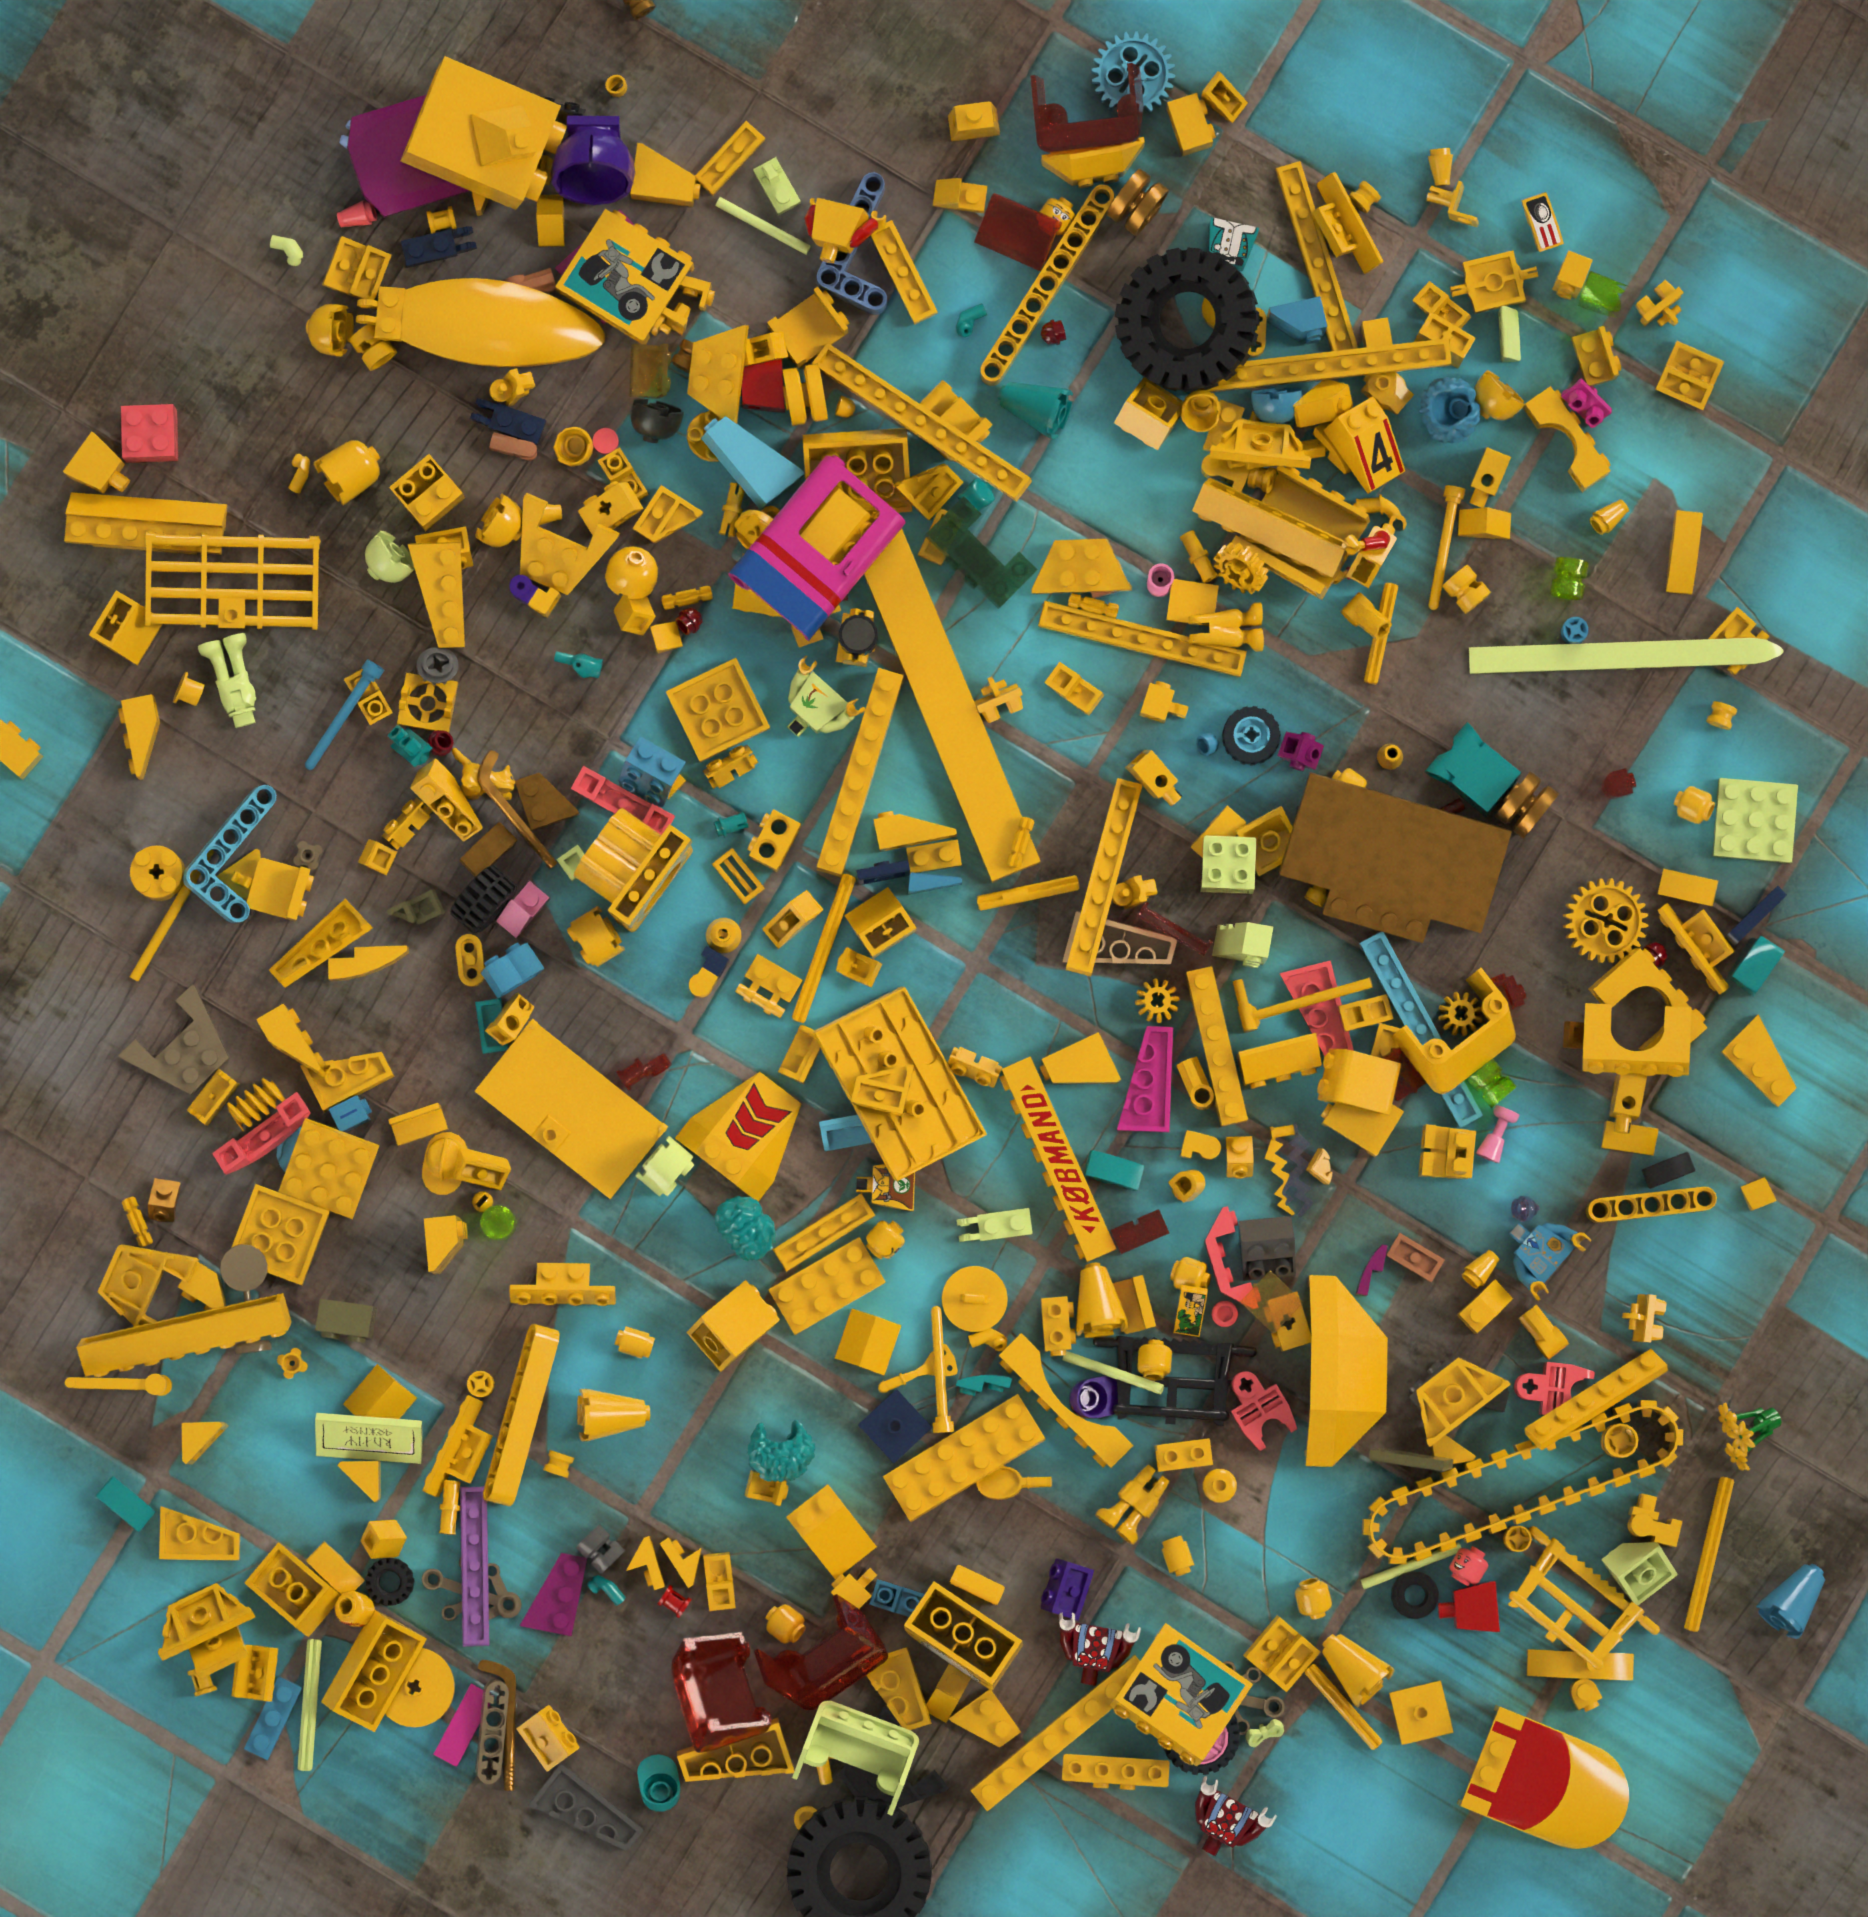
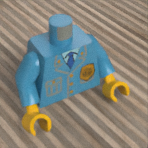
M1518 1223L1509 1233L1520 1244L1513 1252L1515 1256L1513 1264L1517 1277L1531 1291L1537 1301L1541 1300L1537 1294L1539 1290H1545L1547 1294L1549 1293L1544 1283L1572 1252L1575 1246L1580 1251H1585L1586 1249L1580 1245L1581 1241L1587 1239L1591 1242V1239L1585 1233H1578L1564 1225L1545 1223L1542 1226L1536 1225L1531 1232Z

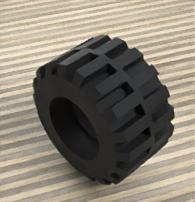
M496 866L486 867L457 897L451 907L450 915L473 935H476L485 930L505 909L509 901L514 897L517 885Z

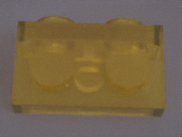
M661 344L659 346L631 345L629 397L660 399L667 395L671 385L670 377H667L668 367L671 364V352L668 351V344Z

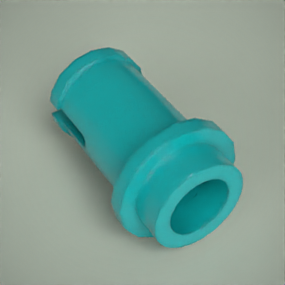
M744 812L724 819L718 817V821L714 822L718 837L723 835L725 838L728 833L749 828Z

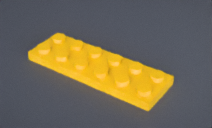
M1019 1394L887 1473L883 1478L907 1518L912 1522L1046 1439Z

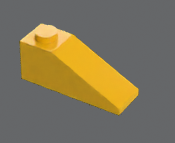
M893 811L879 813L878 818L873 819L880 852L957 837V832L954 828L901 814L894 815Z

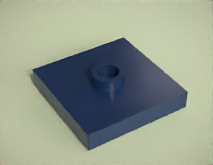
M908 860L895 863L883 861L875 863L874 867L856 870L858 884L865 885L909 876Z
M897 1389L858 1424L893 1463L932 1429V1426Z

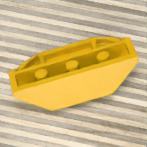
M1144 137L1043 154L1041 155V163L1043 167L1071 186L1078 185V188L1091 187L1094 185L1093 182L1104 181L1105 184L1115 183L1126 174L1144 148L1145 141Z

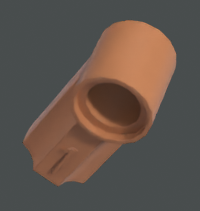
M551 268L526 276L515 275L503 280L546 294L556 291V283Z

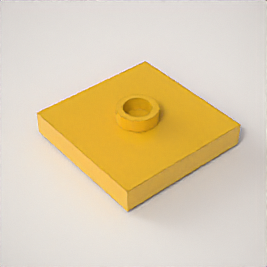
M238 1626L189 1648L200 1679L249 1656Z
M1441 1680L1389 1693L1401 1745L1454 1733Z

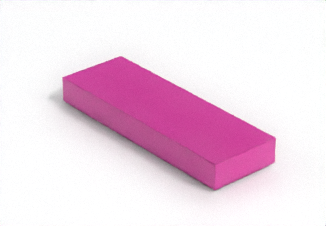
M472 1683L470 1684L433 1755L456 1767L458 1766L480 1725L483 1689Z

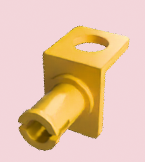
M1458 181L1453 192L1431 185L1429 189L1431 192H1428L1427 202L1447 206L1450 220L1478 227L1477 217L1457 212L1464 191L1462 181Z

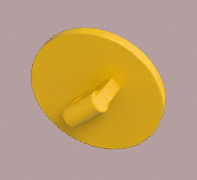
M980 1266L962 1268L947 1280L943 1288V1310L952 1324L962 1330L969 1332L987 1330L996 1325L1006 1311L1008 1302L1006 1287L1000 1277L987 1268Z

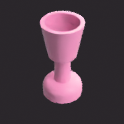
M1156 564L1150 569L1146 585L1151 595L1164 597L1171 591V584L1174 580V572L1171 567L1166 564Z
M1495 1105L1493 1114L1498 1118L1492 1134H1487L1475 1154L1500 1164L1505 1142L1502 1139L1508 1122L1516 1123L1520 1115L1512 1110Z

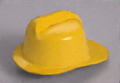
M442 1132L435 1135L429 1141L425 1151L422 1179L425 1186L431 1192L438 1195H447L454 1192L462 1182L461 1180L453 1179V1173L460 1148L467 1149V1146L459 1135L452 1132Z

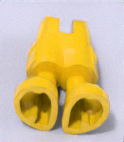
M1150 1465L1144 1467L1133 1480L1128 1481L1118 1492L1120 1501L1109 1509L1100 1508L1095 1514L1105 1525L1114 1529L1125 1511L1132 1506L1134 1510L1116 1530L1120 1537L1132 1545L1138 1540L1136 1530L1141 1518H1149L1158 1506V1500L1169 1484V1480L1162 1475L1152 1485L1153 1487L1150 1491L1147 1490L1144 1485L1147 1482L1149 1483L1152 1478L1151 1476L1156 1471Z

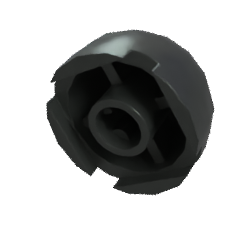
M644 398L633 400L631 408L632 426L636 432L643 435L644 441L658 443L659 439H668L679 430L684 415L680 408L660 401L648 404L649 399Z

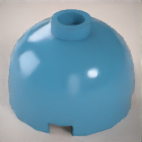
M1284 387V389L1277 390L1275 388L1254 390L1251 392L1253 411L1262 422L1286 424V422L1295 420L1293 405L1303 396L1302 388Z

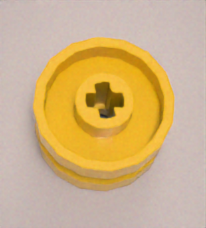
M819 364L805 365V382L801 383L799 371L795 367L782 369L785 386H783L786 409L790 412L792 426L806 423L805 407H810L811 416L815 422L828 420Z

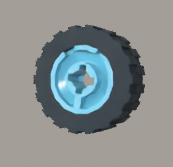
M1246 706L1236 710L1227 719L1222 732V742L1226 748L1225 751L1232 756L1233 760H1237L1243 765L1250 764L1252 766L1264 763L1267 759L1269 760L1276 752L1280 742L1281 733L1278 722L1275 721L1274 716L1269 714L1266 709L1257 708L1258 706ZM1249 731L1255 732L1256 738L1254 741H1250L1246 737Z

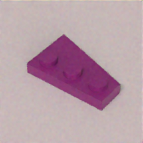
M561 1553L520 1626L572 1636L588 1558Z

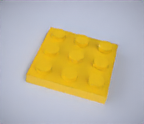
M737 658L666 691L700 763L771 729Z
M305 1118L278 1192L353 1219L380 1145Z
M255 1184L232 1247L244 1244L259 1249L266 1258L268 1265L267 1273L303 1286L330 1211Z

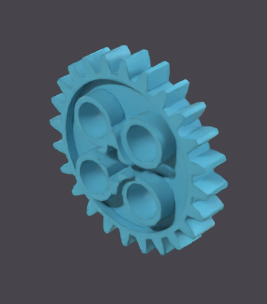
M1135 31L1133 38H1130L1128 33L1125 32L1124 40H1120L1115 35V44H1111L1109 41L1105 42L1107 51L1099 48L1098 54L1102 59L1094 58L1093 63L1099 67L1092 68L1091 70L1092 74L1098 75V77L1092 79V84L1100 85L1095 90V94H1104L1101 98V103L1109 100V110L1118 106L1119 115L1124 109H1128L1129 117L1132 116L1133 110H1137L1139 116H1142L1143 108L1152 113L1153 103L1161 107L1162 103L1159 98L1168 99L1169 95L1164 90L1173 89V85L1167 81L1175 80V75L1168 73L1175 68V64H1167L1172 55H1163L1166 46L1163 45L1157 48V38L1150 43L1148 42L1147 33L1143 39H1139L1138 31ZM1133 51L1137 55V59L1128 62L1123 58V53ZM1146 55V61L1138 70V77L1134 76L1126 90L1120 93V88L1128 80V70L1133 72L1142 56ZM1148 65H1153L1158 69V74L1148 76L1144 68ZM1112 72H1118L1122 75L1123 79L1118 83H1113L1109 80L1108 75ZM1134 86H1138L1143 89L1144 94L1139 98H1135L1130 94L1129 90Z

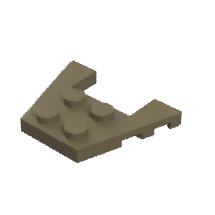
M192 984L175 1001L194 1021L156 1058L136 1039L118 1055L121 1059L191 1095L230 1059L199 996L197 988Z

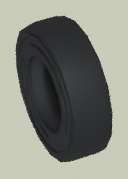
M1411 1571L1405 1573L1395 1581L1392 1587L1391 1599L1393 1605L1401 1615L1407 1618L1419 1619L1426 1617L1435 1609L1438 1603L1439 1591L1436 1583L1430 1576L1422 1572ZM1411 1585H1419L1425 1592L1424 1601L1416 1606L1409 1604L1405 1599V1591Z

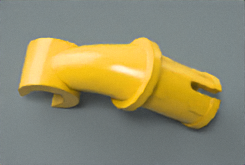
M1379 494V497L1356 498V503L1367 509L1368 514L1380 513L1383 515L1384 513L1390 519L1389 524L1393 526V522L1397 519L1402 521L1403 530L1405 529L1406 519L1401 515L1396 505L1382 497V494Z

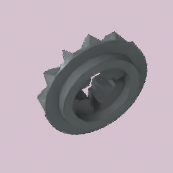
M429 648L421 653L417 660L418 674L421 675L424 682L429 681L433 685L436 683H443L445 685L450 679L454 680L459 669L457 657L446 648ZM434 660L439 666H442L441 673L434 668Z

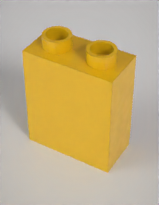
M444 56L437 67L400 161L516 210L525 197L535 202L539 199L548 173L538 169L537 165L543 150L553 154L556 153L564 137L567 125L555 121L561 105ZM523 105L533 129L537 148L535 155L530 158L482 166L471 114Z

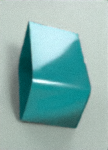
M1759 936L1730 977V980L1754 997L1785 953V950L1763 936Z

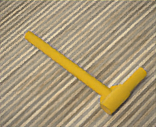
M1369 977L1257 1010L1256 1007L1248 1002L1243 979L1232 982L1239 1005L1237 1009L1244 1033L1257 1030L1262 1019L1372 988V982Z

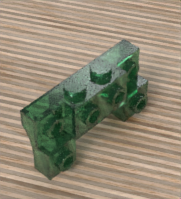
M963 496L924 536L946 557L944 561L954 571L958 569L965 576L963 580L972 589L977 587L999 609L1038 569L1020 552L1004 566L968 530L982 514Z

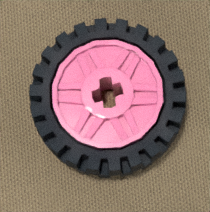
M1235 1713L1233 1714L1205 1759L1198 1766L1185 1763L1180 1759V1754L1173 1749L1168 1750L1163 1747L1166 1756L1172 1761L1174 1766L1180 1767L1186 1773L1190 1771L1192 1775H1198V1773L1209 1775L1211 1771L1214 1773L1218 1772L1221 1767H1226L1228 1762L1234 1758L1239 1746L1240 1730Z

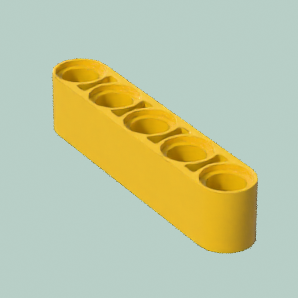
M1695 1187L1598 1198L1587 1205L1586 1216L1594 1223L1703 1212L1715 1206L1717 1196L1714 1190L1709 1187ZM1705 1192L1709 1195L1710 1202L1707 1206H1701L1697 1202L1698 1193ZM1673 1195H1679L1683 1198L1684 1204L1681 1209H1675L1671 1205ZM1647 1198H1653L1657 1201L1658 1205L1655 1212H1649L1645 1208L1644 1204ZM1621 1201L1630 1203V1214L1623 1215L1620 1213L1618 1205ZM1596 1203L1603 1205L1605 1208V1215L1602 1218H1597L1592 1213V1208Z

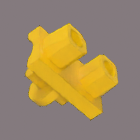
M1664 280L1654 289V292L1662 301L1655 305L1646 295L1635 305L1642 316L1640 322L1644 327L1661 313L1663 316L1657 320L1661 327L1667 322L1675 326L1678 324L1676 315L1682 310L1678 305L1672 309L1669 307L1680 299L1684 292L1680 287L1675 289Z
M678 303L674 311L666 307L653 326L651 334L657 336L661 330L669 335L671 330H674L683 335L687 327L691 308L683 303Z
M517 368L509 370L503 379H497L490 385L489 392L491 397L498 402L506 401V406L508 407L514 406L521 397L527 396L529 390L535 387L532 373L519 374Z
M992 676L987 678L989 686L980 689L985 697L974 701L978 712L983 715L988 723L1001 718L996 707L998 705L1006 703L1009 713H1015L1023 709L1020 697L1023 693L1017 683L1006 687L1005 679L995 683Z
M1139 875L1115 886L1112 901L1118 906H1124V910L1147 901L1149 896L1157 894L1155 880L1143 881L1142 876Z
M1638 1294L1637 1304L1631 1303L1630 1313H1622V1318L1629 1319L1628 1329L1633 1330L1632 1341L1651 1343V1340L1662 1339L1663 1327L1653 1325L1654 1315H1664L1666 1312V1302L1657 1299V1295Z

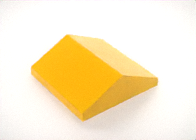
M1282 806L1235 830L1238 837L1256 838L1255 871L1258 876L1265 874L1282 863L1293 828Z

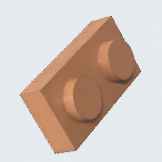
M1398 1233L1386 1254L1388 1258L1430 1283L1445 1259L1401 1233Z

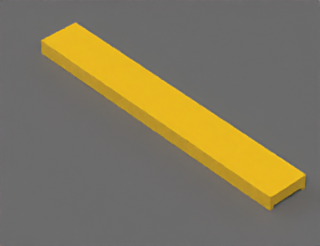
M901 528L864 573V577L993 883L1026 868L1040 864L1041 861L1030 837L1025 854L1022 855L1021 866L1014 868L1007 865L1009 854H1012L1011 848L1016 832L1020 829L1018 826L1022 815Z

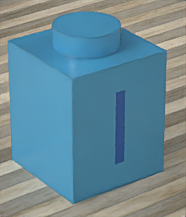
M358 1095L329 1109L338 1129L345 1133L371 1120L368 1114L372 1113V1110L365 1098L361 1100Z

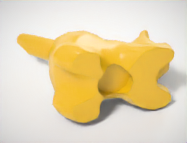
M452 748L454 758L463 765L462 784L460 787L462 792L470 800L479 799L483 793H486L479 785L477 779L480 764L471 762L457 748ZM507 765L500 772L491 771L490 779L506 800H511L512 793L510 791L514 790L516 782L510 772V766Z

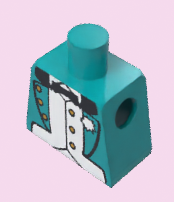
M1211 217L1208 251L1221 256L1238 271H1243L1256 241L1259 228Z

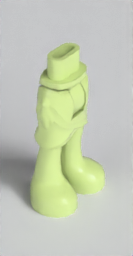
M245 633L231 635L223 639L234 676L231 678L228 674L221 641L215 640L199 645L198 650L201 656L209 658L214 667L217 677L215 683L221 702L229 718H233L235 728L256 723L253 712L256 711L254 707L256 701L255 689L249 682L242 649L247 643Z

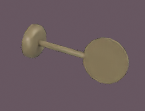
M241 1244L232 1247L224 1254L221 1260L220 1272L224 1282L230 1288L236 1291H243L245 1302L251 1300L250 1290L256 1289L263 1283L267 1275L268 1265L265 1256L259 1249L251 1245ZM258 1340L253 1343L243 1342L235 1346V1354L272 1350V1344L269 1340Z

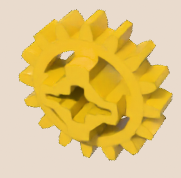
M1229 542L1227 546L1223 545L1214 557L1216 561L1214 568L1220 570L1217 573L1218 576H1223L1225 584L1231 583L1233 590L1238 587L1243 594L1247 590L1250 594H1253L1255 590L1258 592L1268 579L1266 575L1268 569L1262 567L1265 561L1259 560L1257 552L1252 554L1249 546L1244 549L1241 543H1237L1234 546L1232 542Z

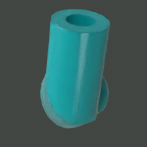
M982 303L960 313L956 324L958 335L965 338L969 337L972 334L975 320L987 315Z
M600 1575L592 1576L593 1579L587 1583L589 1589L595 1594L602 1589L616 1606L621 1604L626 1598L614 1582Z

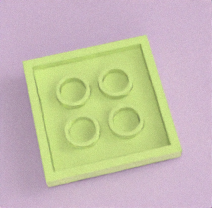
M1719 778L1712 857L1791 864L1798 785Z

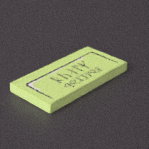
M316 1413V1456L422 1463V1421Z

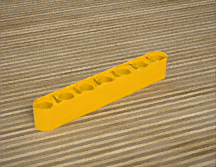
M531 1324L528 1328L483 1490V1498L486 1501L508 1507L515 1501L559 1343L560 1334L558 1330L537 1324Z

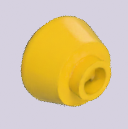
M718 918L711 922L706 930V941L709 947L718 953L734 951L741 942V930L738 924L729 918Z

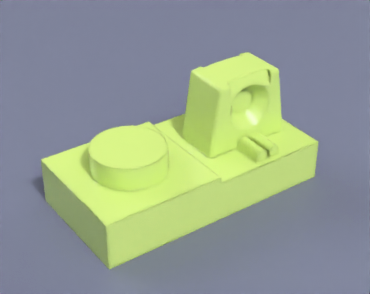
M776 157L753 169L778 216L801 204L798 195Z

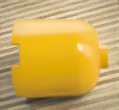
M350 440L314 461V466L317 473L323 471L327 478L324 485L337 502L340 501L342 505H345L378 480L380 467L377 461L380 459V456L373 446L367 448L360 441Z

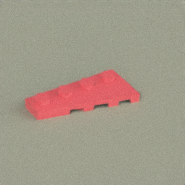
M1331 960L1280 973L1293 999L1337 987ZM1340 997L1299 1009L1311 1033H1316L1318 1046L1324 1057L1329 1052V1049H1348L1354 1051L1349 1031H1344L1338 1009V1006L1342 1005Z

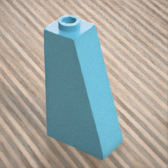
M726 416L720 421L715 418L704 427L706 432L701 439L760 511L799 481L805 474L802 469Z

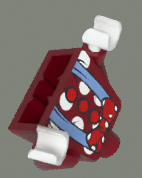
M1063 1613L1059 1614L1060 1644L1066 1659L1072 1661L1073 1666L1083 1667L1080 1682L1082 1684L1096 1686L1099 1671L1110 1672L1111 1669L1118 1668L1130 1655L1141 1631V1628L1138 1627L1136 1633H1131L1128 1630L1129 1623L1126 1624L1124 1631L1077 1623L1075 1622L1074 1613H1072L1070 1620H1064Z
M1207 1776L1203 1777L1201 1789L1195 1801L1196 1822L1200 1825V1830L1209 1835L1202 1847L1204 1851L1216 1857L1223 1843L1232 1848L1244 1846L1258 1838L1267 1827L1272 1826L1277 1815H1274L1271 1819L1267 1818L1265 1813L1268 1808L1265 1807L1259 1815L1258 1812L1218 1791V1780L1215 1781L1214 1785L1206 1784Z

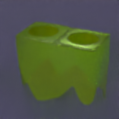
M1590 271L1581 291L1578 306L1602 315L1617 318L1612 313L1621 309V301L1617 293L1622 294L1625 292L1618 285H1627Z

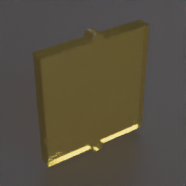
M1271 1270L1257 1284L1254 1283L1252 1285L1253 1289L1240 1301L1273 1334L1286 1320L1290 1321L1291 1315L1304 1303Z

